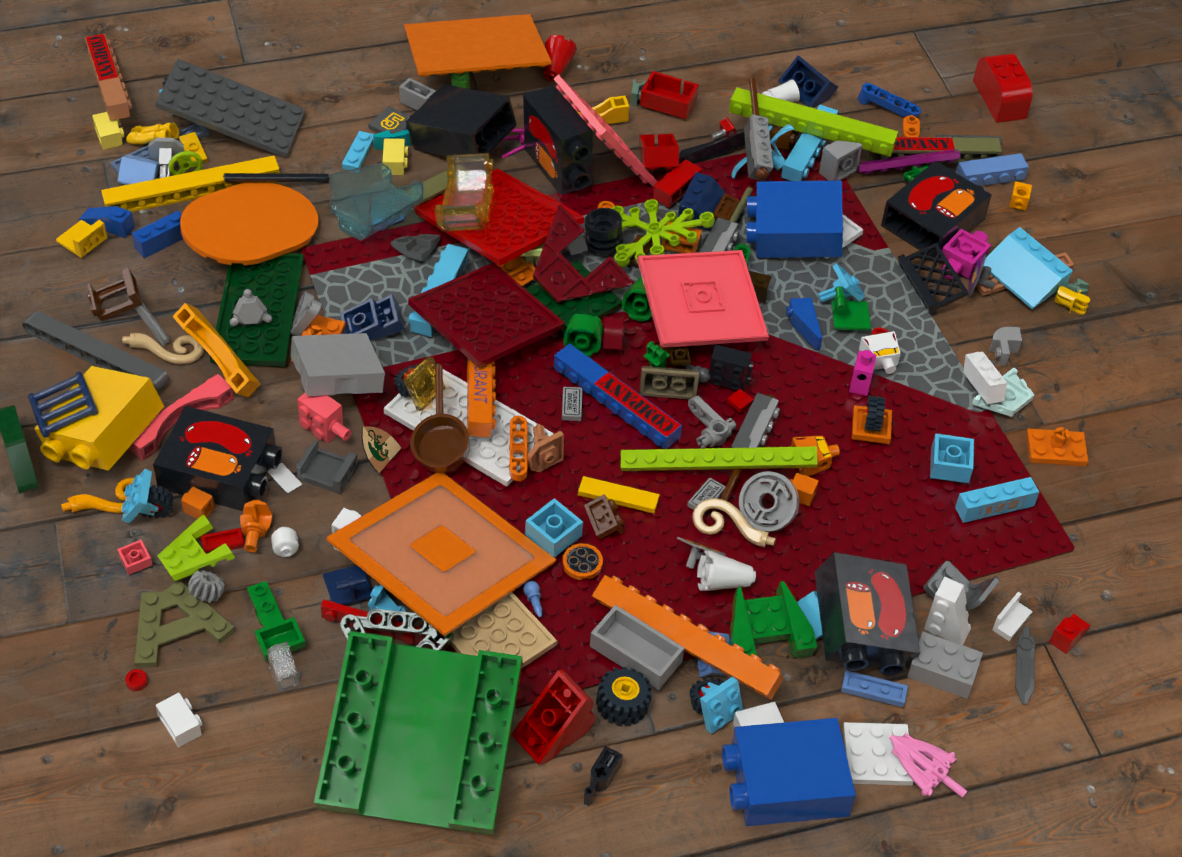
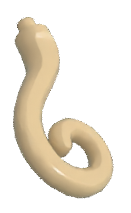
M130 333V337L123 336L122 343L130 344V348L149 350L162 360L177 365L196 362L204 354V348L191 335L180 336L174 341L173 349L177 354L169 352L157 341L145 334ZM191 344L194 346V350L187 354V349L182 347V345Z
M717 498L706 499L699 503L693 511L694 525L704 534H716L723 528L724 517L716 511L711 513V517L716 521L713 526H707L703 522L705 511L719 509L726 512L732 518L741 534L749 542L764 548L766 544L774 546L776 538L769 537V532L752 527L743 514L734 505L725 500Z

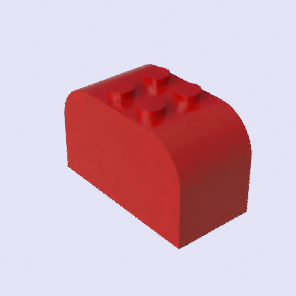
M1014 53L979 58L973 81L995 122L1027 119L1032 102V85L1017 56Z

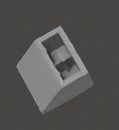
M408 78L399 86L400 102L418 110L438 90Z

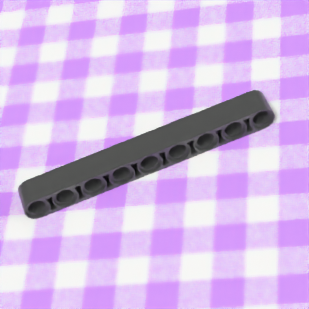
M34 311L22 323L23 329L30 335L99 368L150 378L157 393L169 381V376L164 370L42 312Z

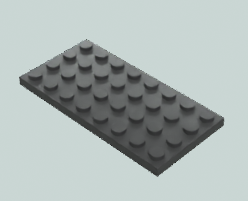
M177 59L155 104V108L284 158L287 157L306 110L180 59Z

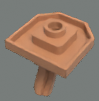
M536 424L533 427L534 446L528 453V467L532 471L541 472L563 460L564 434L559 431L551 436H546L544 426Z

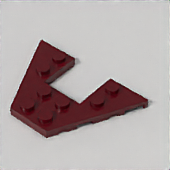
M559 204L532 277L557 303L632 286L635 282L610 256L585 278L566 260L560 252L584 233L585 229L561 204Z

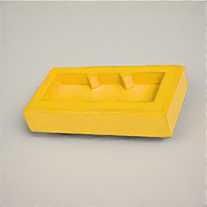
M196 132L179 136V141L184 144L185 151L195 152L201 156L203 163L208 162ZM191 157L192 161H197L194 157Z

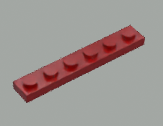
M323 599L320 605L322 618L331 622L341 623L342 618L348 614L367 617L369 613ZM378 615L374 618V625L382 622V616ZM394 621V627H399L403 624L401 621ZM350 622V627H354V622ZM414 625L415 629H421V627ZM366 629L368 633L393 637L406 644L418 645L426 637L424 635L418 636ZM434 639L431 641L437 648L440 646ZM432 646L426 647L427 649H433Z

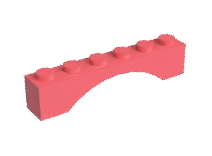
M219 374L209 378L205 383L194 388L190 393L176 400L175 403L166 409L161 410L131 444L129 449L142 461L158 451L164 435L175 425L185 406L204 411L220 409L234 399L233 389Z

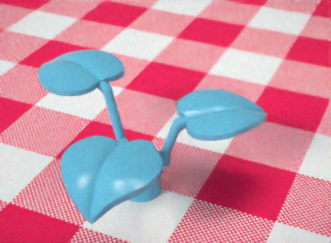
M790 124L780 129L770 140V144L774 148V151L771 149L773 167L777 171L786 160L779 152L775 142L779 136L794 129ZM747 157L734 167L732 171L733 179H735L737 171L747 162Z

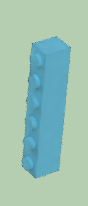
M819 105L817 108L818 110L838 115V110ZM802 133L783 164L781 177L790 181H802L803 178H807L809 168H813L815 158L820 156L821 149L825 147L827 139Z
M447 244L445 250L441 251L439 262L435 263L433 274L428 277L426 288L424 287L421 293L460 277L468 263V249ZM415 310L413 313H410L408 318L410 331L432 337L435 328Z

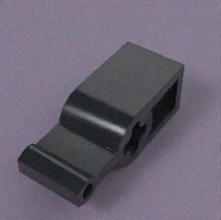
M607 746L604 747L591 769L590 786L584 792L585 805L590 806L592 804L593 797L597 791H604L609 787L621 767L623 754Z

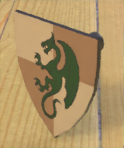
M362 427V444L365 455L375 471L380 473L401 449V446L390 434L382 429Z

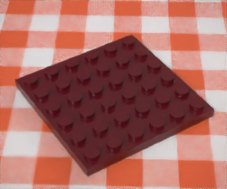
M494 262L408 299V305L478 368L562 330L565 322Z

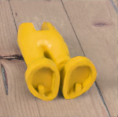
M176 123L135 126L131 129V133L128 134L126 140L129 144L139 145L150 143L156 137L178 139L179 128Z

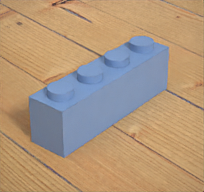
M1020 153L959 162L956 172L975 185L983 186L1026 179L1029 166Z

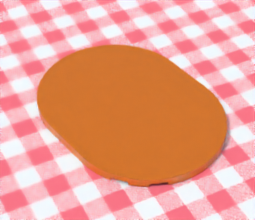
M269 182L241 183L199 197L184 209L180 219L182 238L193 251L205 258L210 257L217 260L218 263L232 265V263H243V265L258 264L300 249L311 241L318 228L317 211L305 196L289 187Z

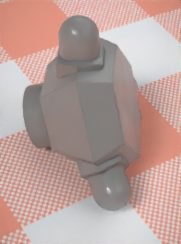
M250 289L244 290V295L242 298H239L230 325L260 324L263 321L269 323L272 321V316L267 314V308L260 299L254 296Z

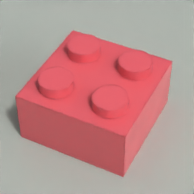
M142 540L117 549L119 558L128 575L152 566L151 557Z

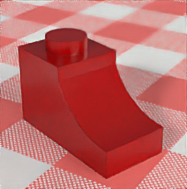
M1073 613L1069 618L1065 617L1055 628L1049 643L1067 654L1089 630L1091 625Z

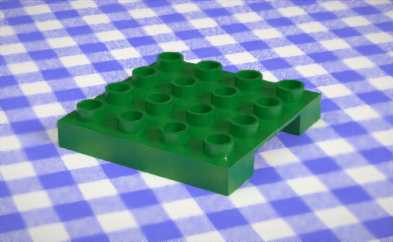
M349 631L314 799L316 808L494 835L523 666L522 656L479 650L478 656L394 644L393 637Z

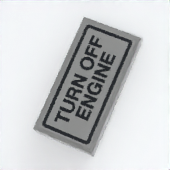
M563 387L562 420L581 421L582 388Z
M709 478L689 500L688 507L694 510L699 503L706 499H719L725 490V486Z

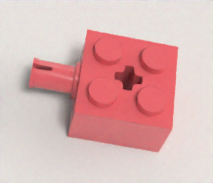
M304 393L297 399L299 423L304 429H308L318 439H322L326 443H329L336 436H339L344 441L350 438L352 430L343 425L341 404L328 395L307 396Z

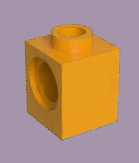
M1015 181L1009 207L1026 211L1032 185Z

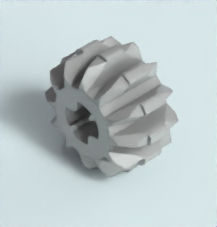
M205 570L201 572L195 571L188 583L189 594L193 595L195 599H200L202 602H215L223 594L225 584L223 579L218 577V574H213L211 571L206 572Z

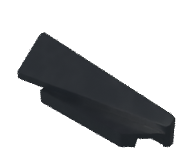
M744 130L723 139L681 150L679 164L685 159L695 164L732 154L734 148L745 145Z

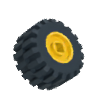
M622 667V670L614 668L613 672L610 670L606 672V675L601 678L596 696L597 710L602 712L601 716L604 719L608 718V722L611 724L616 722L617 726H621V724L630 726L631 723L635 725L639 719L642 720L645 714H647L652 696V687L648 684L649 680L647 677L643 678L641 672L636 673L635 669L632 668L627 670V667Z

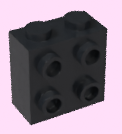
M715 345L710 362V380L707 383L744 391L745 386L750 385L752 374H749V372L752 373L754 362L751 361L752 353Z

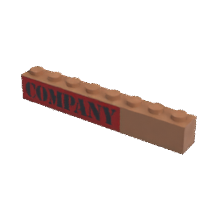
M105 34L85 37L87 51L109 120L130 117L129 110H132L131 102L128 98L113 48H111L110 40H106Z

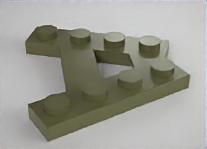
M177 580L163 592H142L135 667H157L160 645L201 630L205 631L220 644L235 632V627L205 601L202 602L200 599H195L193 595H190L188 587L180 580ZM175 606L187 616L161 626L162 611Z

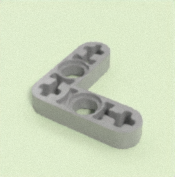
M304 292L300 298L290 332L294 336H300L320 310L321 303L314 300L313 295Z

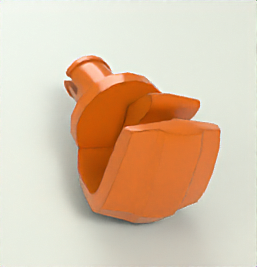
M252 500L245 503L243 515H240L242 533L246 536L244 550L251 553L257 551L258 539L265 536L272 522L270 507L267 503L260 500Z

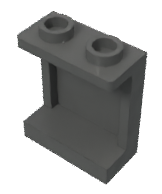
M314 440L311 446L306 448L302 460H299L296 464L298 480L341 495L358 467L357 454L349 452L348 456L344 457L319 448L318 441Z

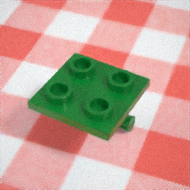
M841 286L836 287L835 300L831 301L834 330L870 331L868 301H847L843 294V288Z

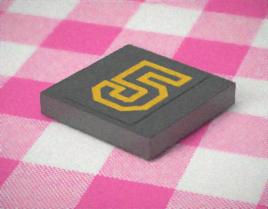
M388 106L368 124V128L377 133L387 130L391 134L406 130V121L409 116Z

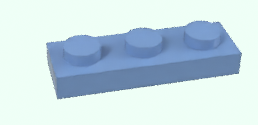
M846 670L841 692L904 707L908 685Z

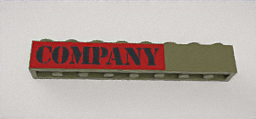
M897 137L891 157L864 150L866 161L952 149L960 151V158L955 159V162L939 161V163L958 164L964 161L999 157L1002 154L999 138Z

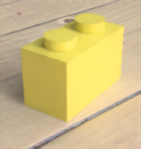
M107 112L92 115L94 127L103 150L123 145L122 138H124V132L122 127L119 128V119L110 121Z
M384 139L383 175H404V168L408 167V158H405V156H408V146H405V139Z

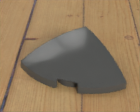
M419 234L412 237L404 236L391 241V245L402 254L423 261L437 246L440 235Z

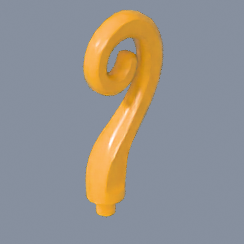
M126 478L117 483L115 495L119 500H126L124 489L133 482L134 478ZM87 494L67 498L68 502L61 504L63 512L71 510L74 513L85 509H96L123 514L121 512L123 503L112 502Z

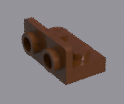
M604 494L584 505L595 534L599 539L616 530L620 534L625 533L622 528L624 525L623 519L619 514L617 515L616 510H618V507L613 499L609 500Z

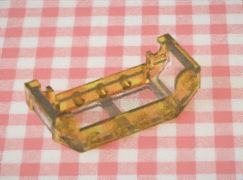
M489 153L447 155L446 160L449 170H447L448 181L442 205H436L435 207L437 226L441 227V231L485 229L486 222H489L488 213H490L492 194H494V186L491 184L493 160H490Z

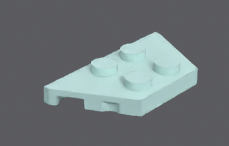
M1012 368L1002 376L1007 382L1005 401L987 404L981 395L978 394L973 399L972 404L1012 417L1033 400L1034 394L1027 387L1024 379H1019L1016 375L1017 369Z

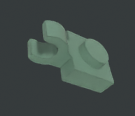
M633 79L630 106L637 107L645 80H642V83H636V79Z

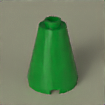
M640 276L624 295L622 309L629 314L628 317L631 319L646 321L652 317L643 280Z

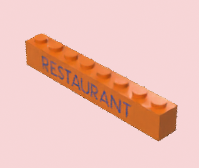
M467 358V430L469 436L490 438L491 430H495L496 418H492V416L495 417L496 405H492V403H495V392H492V390H495V379H492L495 377V366H492L495 364V361L478 368Z

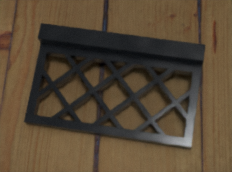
M937 243L905 257L902 254L897 257L899 266L904 271L931 316L937 314L936 310L969 295L964 284ZM937 251L936 257L927 256L929 252ZM916 258L922 259L920 265L912 264L911 261ZM925 260L932 261V267L923 266ZM937 262L945 264L944 270L935 268ZM921 270L929 271L928 277L920 276ZM933 272L941 274L939 280L931 278ZM944 276H953L952 282L943 281ZM929 282L937 284L935 290L927 288ZM941 285L950 286L947 292L939 291ZM953 287L962 290V292L957 294L951 293ZM937 295L945 296L944 300L938 303L935 301Z

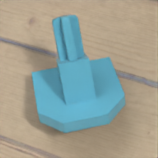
M837 263L832 267L839 279L833 283V288L818 294L821 302L827 301L835 297V288L841 286L845 297L852 295L859 302L865 298L859 286V280L854 275L851 276Z

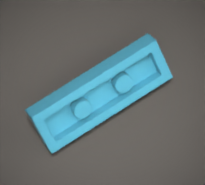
M363 131L358 132L342 162V169L359 172L374 143V134Z

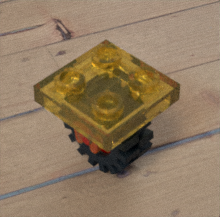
M427 357L421 364H417L415 367L411 365L408 369L406 367L403 368L404 371L400 370L399 374H396L394 378L399 394L405 398L408 396L412 398L416 410L423 411L436 398V363L432 357Z

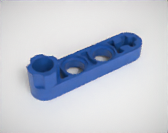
M871 83L863 84L857 98L863 105L874 102L903 117L912 115L918 118L921 113L920 107Z

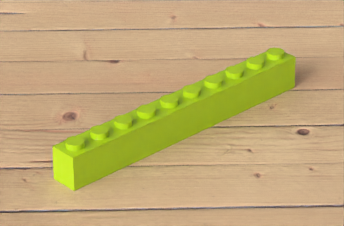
M736 87L730 100V113L748 118L751 117L752 106L749 90ZM757 93L759 116L768 118L769 124L780 127L790 124L795 131L831 141L861 143L864 150L889 157L892 155L898 131Z

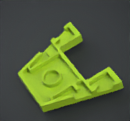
M204 514L157 555L174 581L193 575L195 571H199V568L207 565L214 567L218 561L223 559L230 561L235 558L226 544L221 545L208 554L198 544L196 539L213 529Z

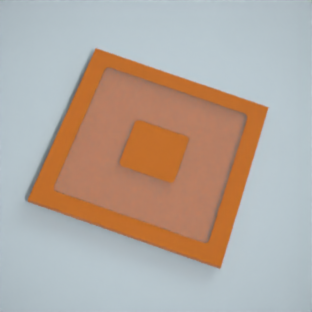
M436 473L326 537L330 544L444 636L556 563V559L444 473Z

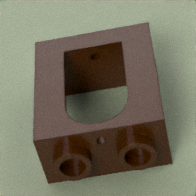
M129 267L122 270L124 277L122 280L94 290L90 283L88 284L89 292H87V296L92 303L90 305L91 311L101 321L142 305L136 278ZM127 290L131 300L110 309L101 308V303L104 299Z

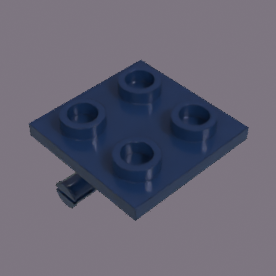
M354 565L323 574V579L332 602L349 605L371 599L370 594L372 590L365 571L359 566Z

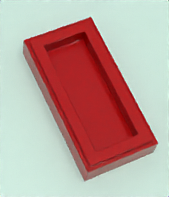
M241 528L201 536L203 550L206 554L223 544H226L230 550L244 548L245 545Z

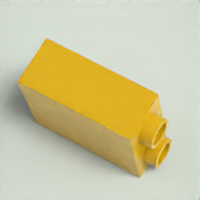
M91 366L83 376L97 406L98 414H91L50 433L46 438L42 436L38 425L34 429L43 443L40 446V450L49 460L59 462L62 459L74 462L82 469L95 467L109 471L164 408V405L150 378ZM75 384L70 390L78 387L79 384ZM83 394L75 396L67 401H64L54 406L51 411L84 396ZM85 404L77 409H74L66 414H63L55 419L46 422V424L48 426L67 416H70L78 411H81L87 408L88 406L87 404Z

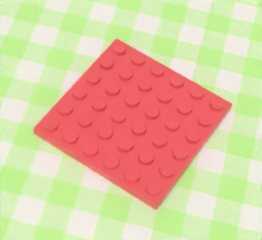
M558 74L554 78L558 84L556 88L562 94L566 93L564 97L569 103H573L571 106L578 113L581 112L579 115L585 122L589 121L587 125L593 131L597 130L595 133L601 141L605 139L604 143L610 150L614 148L613 152L618 158L621 159L623 157L622 161L628 167L632 166L630 169L637 176L640 174L639 178L645 184L649 183L654 186L657 180L644 168V165L618 134Z

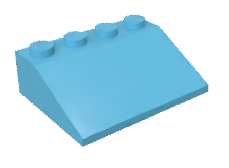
M1021 227L1009 234L986 257L983 268L985 266L992 269L990 274L1032 310L1057 292L1060 286H1065L1073 272L1070 267Z

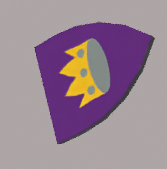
M985 254L977 263L969 279L968 297H971L976 284L991 289L994 288L995 282L987 280L992 269L985 266L981 274L986 259Z

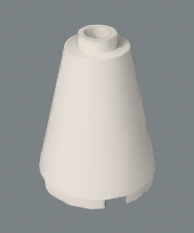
M705 550L704 553L706 555H701L697 577L701 578V583H698V588L701 591L749 587L755 582L756 572L753 571L752 566L713 551Z

